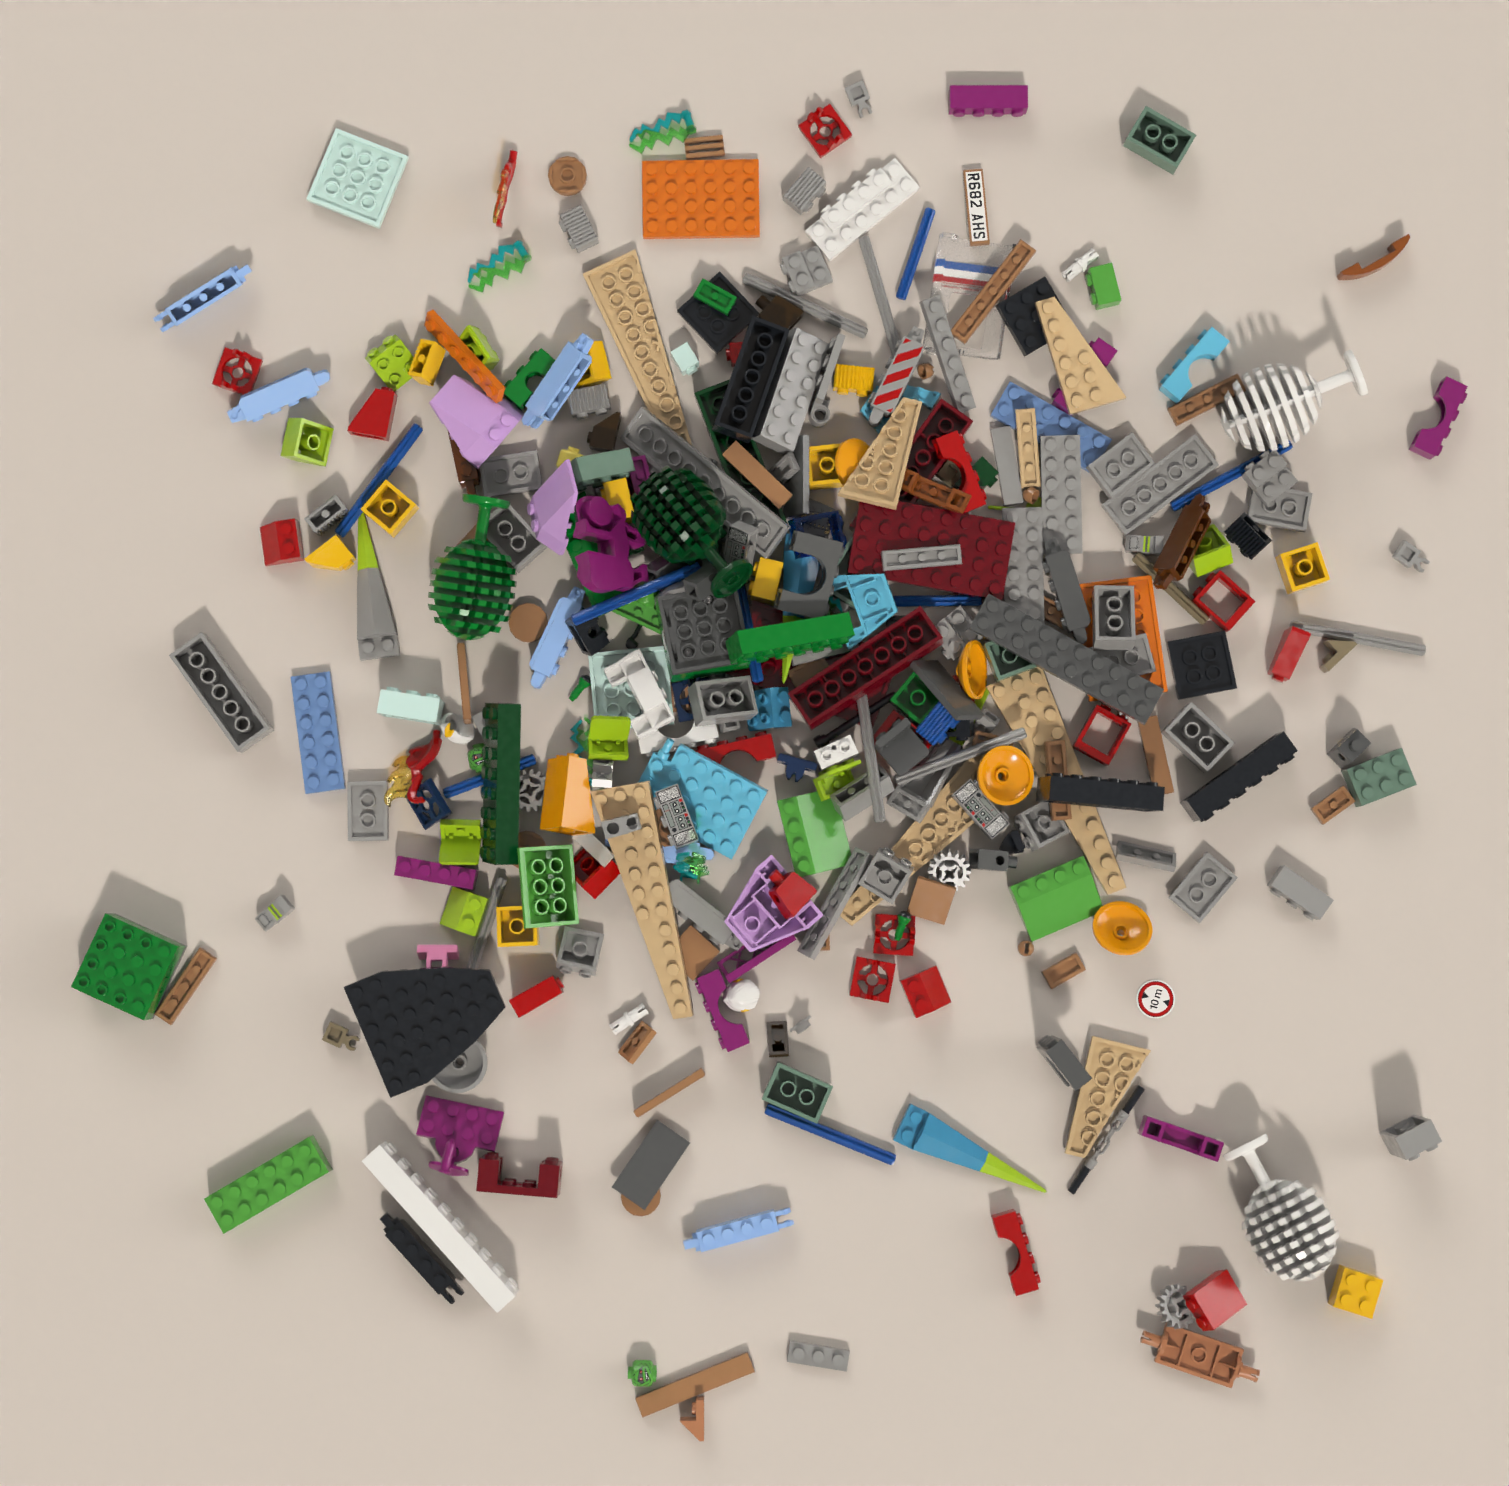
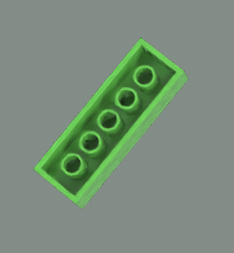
M314 1135L204 1198L223 1234L333 1169Z

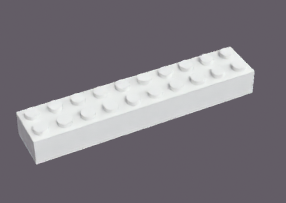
M385 1141L380 1144L362 1162L498 1313L518 1293L517 1282L512 1277L508 1278L503 1273L505 1269L500 1263L493 1262L490 1258L492 1256L485 1247L481 1248L476 1243L478 1241L476 1236L472 1232L468 1233L463 1228L465 1225L458 1217L454 1218L451 1215L450 1207L445 1202L441 1203L436 1198L438 1194L433 1188L426 1187L423 1183L425 1181L418 1172L414 1173L410 1169L411 1164L404 1157L401 1159L396 1153L398 1151L391 1142L387 1143Z

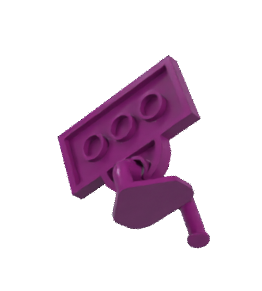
M426 1095L416 1135L435 1139L438 1155L442 1158V1163L429 1161V1168L450 1176H468V1169L456 1165L469 1159L475 1148L495 1152L504 1112Z

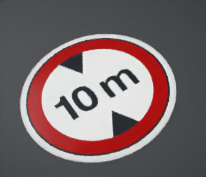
M1150 980L1139 988L1136 1001L1140 1011L1147 1017L1162 1018L1172 1011L1175 1004V994L1166 982Z

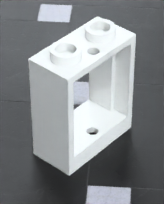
M848 735L815 750L812 755L821 772L828 767L856 757L858 751L851 735Z

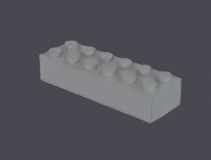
M797 327L789 330L752 440L783 455L794 451L829 343Z
M199 633L169 655L237 752H245L274 731L206 634Z

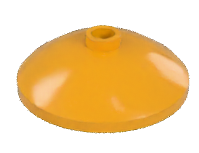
M847 439L837 449L835 467L838 478L843 486L870 447L861 439Z
M970 640L964 646L956 667V673L965 693L973 700L982 698L987 685L986 655L983 646L977 640Z
M998 746L989 750L982 757L977 770V780L982 793L987 799L995 804L1006 806L1019 803L1029 794L1033 785L1034 772L1029 758L1021 750L1013 746ZM999 773L1002 774L1001 780L998 778Z
M1124 901L1110 902L1102 906L1096 912L1092 923L1093 934L1098 943L1106 950L1118 955H1132L1142 951L1149 944L1153 932L1152 923L1148 915L1140 907Z

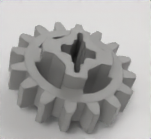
M533 769L530 770L529 774L522 770L523 775L520 776V782L523 780L524 784L520 789L519 798H528L530 804H526L519 799V809L522 810L526 807L527 812H530L531 808L538 811V806L542 807L546 776L541 778L540 771L535 775ZM530 777L538 779L541 783H532ZM528 786H531L532 788H538L532 792V796H530V794L524 793L528 790ZM543 791V795L541 799L538 801L537 796L539 792Z
M948 849L946 854L941 850L940 856L934 854L935 861H929V866H931L928 868L929 879L954 886L956 891H958L959 885L965 887L964 880L969 881L968 874H971V868H968L970 862L965 861V855L959 856L958 850L953 854L951 849ZM962 866L963 871H962V874L960 875L958 871L960 870V867ZM937 867H939V869H940V871L938 872V873H939L938 875L936 874V869H937Z
M1180 1284L1168 1285L1166 1289L1160 1290L1162 1295L1157 1296V1299L1160 1301L1159 1304H1155V1307L1160 1308L1157 1315L1163 1316L1161 1322H1167V1327L1181 1329L1187 1328L1188 1324L1194 1323L1192 1319L1194 1315L1187 1308L1186 1301L1183 1298V1295L1187 1293V1286L1180 1287Z

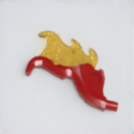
M510 150L509 160L501 172V183L497 189L498 198L493 211V223H496V227L500 228L503 226V223H501L502 215L517 162L518 152Z
M433 730L432 740L428 744L416 746L409 750V756H401L394 761L393 767L400 766L391 773L387 780L389 783L394 780L393 785L384 796V802L388 807H391V801L396 798H406L414 804L425 802L422 796L417 797V791L424 777L422 770L435 759L440 750L442 740L440 739L441 732L439 730Z

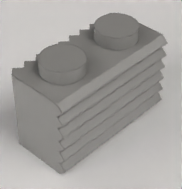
M808 167L783 195V201L801 215L804 211L807 213L814 204L812 203L816 197L820 198L825 193L826 181Z
M581 204L560 214L561 221H559V225L563 232H568L570 238L567 240L572 250L576 248L577 252L580 253L599 243Z
M606 384L573 390L568 397L572 417L577 419H585L588 417V414L596 413L597 416L607 414V410H611Z
M333 495L304 519L318 536H322V533L325 534V531L331 529V526L337 524V521L340 522V519H343V516L345 517L349 510L336 495Z

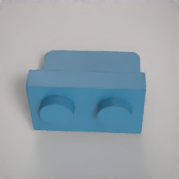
M788 687L765 688L754 691L758 714L751 720H747L749 731L792 726Z

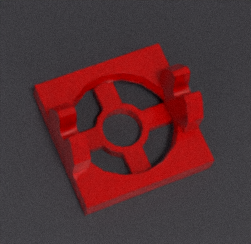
M828 104L823 109L818 107L814 113L811 112L807 116V120L798 125L799 130L820 159L852 137V133L831 104ZM829 117L835 121L830 125L823 124L820 118ZM814 122L818 130L817 134L811 136V127ZM839 126L840 134L834 139L832 136L833 130ZM828 127L831 133L829 136L823 137L820 135V129ZM823 139L827 140L828 143L827 145L817 143V141Z
M225 347L212 384L241 395L253 391L263 360L253 357L245 351L241 352L238 349L232 350ZM240 358L237 365L233 367L226 366V363L231 359ZM246 361L251 365L252 374L247 373L244 369ZM242 368V377L235 378L233 376L234 369ZM223 371L230 373L232 377L231 384L225 381ZM244 378L249 380L245 385L237 386L238 381Z
M875 914L873 953L913 956L916 916H911V921L906 925L909 933L904 932L902 936L903 939H909L904 947L896 950L898 941L891 940L888 934L890 930L897 929L898 915ZM892 920V927L888 931H881L884 923ZM880 937H887L891 942L890 949L882 944Z
M857 956L849 996L889 1003L896 964ZM872 965L871 972L866 975L859 974L864 967ZM878 966L886 972L887 979L880 978L877 974ZM868 975H877L878 982L876 985H869L867 983ZM858 980L865 981L868 986L867 994L860 989ZM879 984L886 985L882 992L873 995L874 987Z

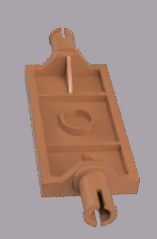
M1167 1322L1161 1336L1146 1330L1142 1333L1144 1337L1141 1336L1140 1343L1157 1348L1154 1358L1156 1363L1232 1388L1234 1380L1239 1377L1253 1382L1258 1381L1255 1375L1259 1376L1260 1370L1245 1366L1241 1362L1244 1352L1243 1348L1185 1328L1174 1329V1327H1167Z

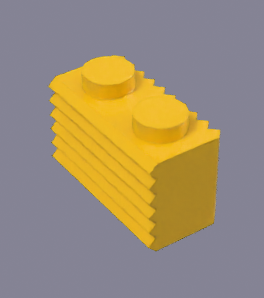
M420 339L419 346L414 354L415 357H413L412 364L410 365L411 368H409L407 373L419 384L433 386L446 350L435 341Z
M836 364L833 391H837L839 395H848L849 392L856 393V396L868 397V394H871L873 391L875 368Z

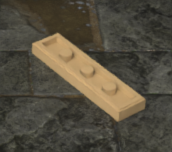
M1035 408L1016 409L1021 488L1041 487Z

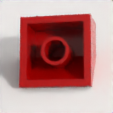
M295 518L274 521L260 527L265 566L305 560L300 524Z
M584 848L573 858L575 881L594 899L620 874L618 866L613 860L604 868Z
M937 966L899 980L915 1018L951 1003Z

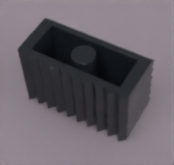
M1245 512L1224 531L1228 541L1233 544L1235 543L1240 548L1241 554L1247 558L1249 557L1251 560L1272 541Z

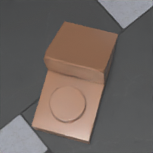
M696 1396V1402H692V1415H696V1417H680V1422L699 1441H704V1396Z

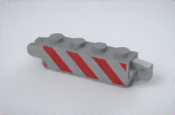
M916 326L912 328L907 336H904L902 341H897L894 348L896 354L894 358H889L885 366L888 370L885 375L881 374L877 382L879 388L876 393L872 392L868 402L871 403L869 410L872 412L868 422L873 428L880 424L883 416L886 418L891 417L923 355L924 347L921 341L924 330Z

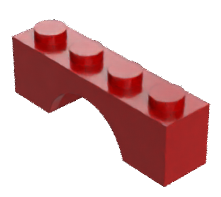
M956 430L931 440L938 459L950 460L959 468L961 485L958 490L972 496L964 513L986 505L985 500L987 497L985 491L982 488L980 489L978 484L979 476L976 470L972 469V458L969 452L965 451L963 446L965 441L962 434Z
M766 731L755 733L753 738H747V735L735 738L736 741L728 743V740L716 742L717 746L709 747L708 744L701 745L696 750V752L719 764L727 754L733 751L747 752L753 756L756 762L776 758L771 733L767 734Z
M1014 1209L991 1215L998 1238L1012 1241L1018 1250L1017 1264L1008 1273L1014 1294L1019 1296L1038 1290V1283H1041L1038 1272H1034L1032 1267L1035 1261L1032 1252H1028L1026 1247L1029 1241L1026 1232L1022 1233L1020 1225L1023 1224L1020 1213H1016Z

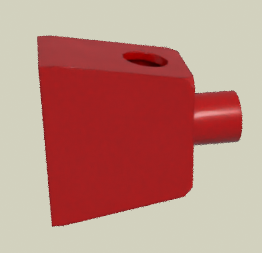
M775 869L768 876L775 884L768 893L785 919L794 917L817 892L812 885L793 871L782 875Z

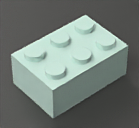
M387 687L386 690L381 689L377 713L385 717L441 725L445 702L436 694L426 693V696H421L417 691L406 690V693H401V690L398 688Z

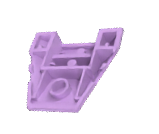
M453 375L429 402L441 423L449 431L451 439L456 442L461 455L476 469L485 462L525 414L514 403L504 397L502 401L495 403L480 386L456 375Z
M566 459L536 491L531 502L527 505V513L531 515L532 519L531 529L535 532L536 539L558 555H563L568 545L569 538L566 532L572 526V522H569L570 513H574L578 496L570 459Z
M772 855L755 869L724 921L749 952L806 930L824 916L816 905L809 900L794 917L788 919L783 917L768 893L775 885L768 876L775 869L782 875H785L787 872Z

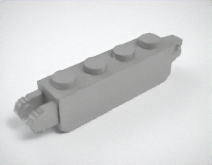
M679 879L672 880L671 883L669 882L673 906L679 910L677 914L686 921L688 918L694 922L693 927L701 933L705 930L710 934L708 939L717 946L719 943L722 945L726 944L736 951L741 948L742 942L724 923L727 918Z

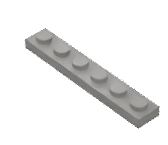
M937 295L920 301L919 303L954 408L960 412L976 408L940 296Z
M855 847L820 909L824 916L809 928L797 950L798 952L813 960L816 959L872 860L873 856Z

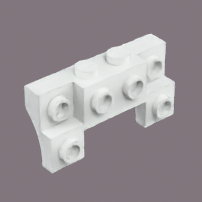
M640 649L629 653L621 660L604 668L612 688L627 681L643 713L631 720V726L638 740L656 732L657 729L675 720L665 700L667 695L663 688H659L657 681H659L654 670L650 671Z

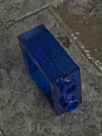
M838 510L788 520V525L791 526L789 530L792 538L793 530L804 532L802 523L828 518L832 539L843 542L844 550L847 544L846 536L843 534L841 527L843 525L842 516ZM794 551L795 560L812 556Z

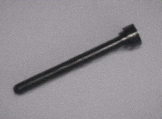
M895 692L889 693L869 706L870 715L890 703V699L895 695ZM859 713L828 734L814 737L813 741L818 749L830 744L831 740L860 722Z

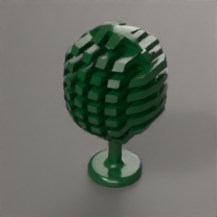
M667 465L661 469V473L657 474L654 471L648 476L649 478L638 485L640 488L638 495L634 493L630 498L635 505L634 512L631 510V521L639 534L655 553L661 555L670 563L685 561L691 566L697 562V559L704 560L707 558L718 571L710 585L711 593L716 598H724L733 594L750 578L753 566L746 559H738L727 564L715 550L719 546L717 543L719 538L723 539L727 534L722 528L724 520L726 522V510L717 495L713 492L710 485L706 484L703 479L687 468H678L679 470L673 471Z

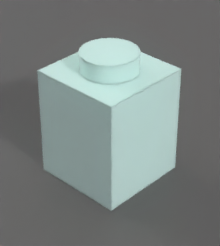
M687 342L670 352L682 376L686 374L688 376L692 375L698 370L699 361Z

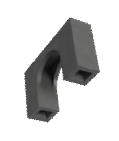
M793 530L789 549L815 557L821 565L822 578L818 586L807 593H797L779 588L774 608L811 618L827 616L829 612L828 600L834 593L833 581L839 573V566L837 565L839 558H842L844 554L843 542Z
M660 556L647 564L649 582L683 568L688 564L685 561L670 563ZM707 558L704 560L697 559L696 561L700 564L701 568L683 579L687 598L701 602L712 595L710 585L718 571Z
M1046 1035L1038 1041L1040 1045L1036 1048L1065 1086H1071L1073 1090L1077 1091L1092 1079L1062 1039Z

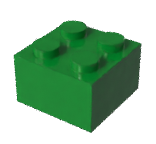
M915 672L910 675L890 699V704L917 726L921 724L939 702Z

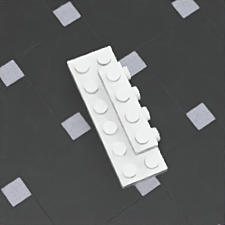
M896 158L882 169L880 167L877 171L875 168L869 171L866 175V180L862 183L859 180L851 187L852 191L847 195L845 192L836 199L837 203L832 207L827 205L821 211L820 219L805 230V233L816 246L818 245L820 251L829 262L920 189Z

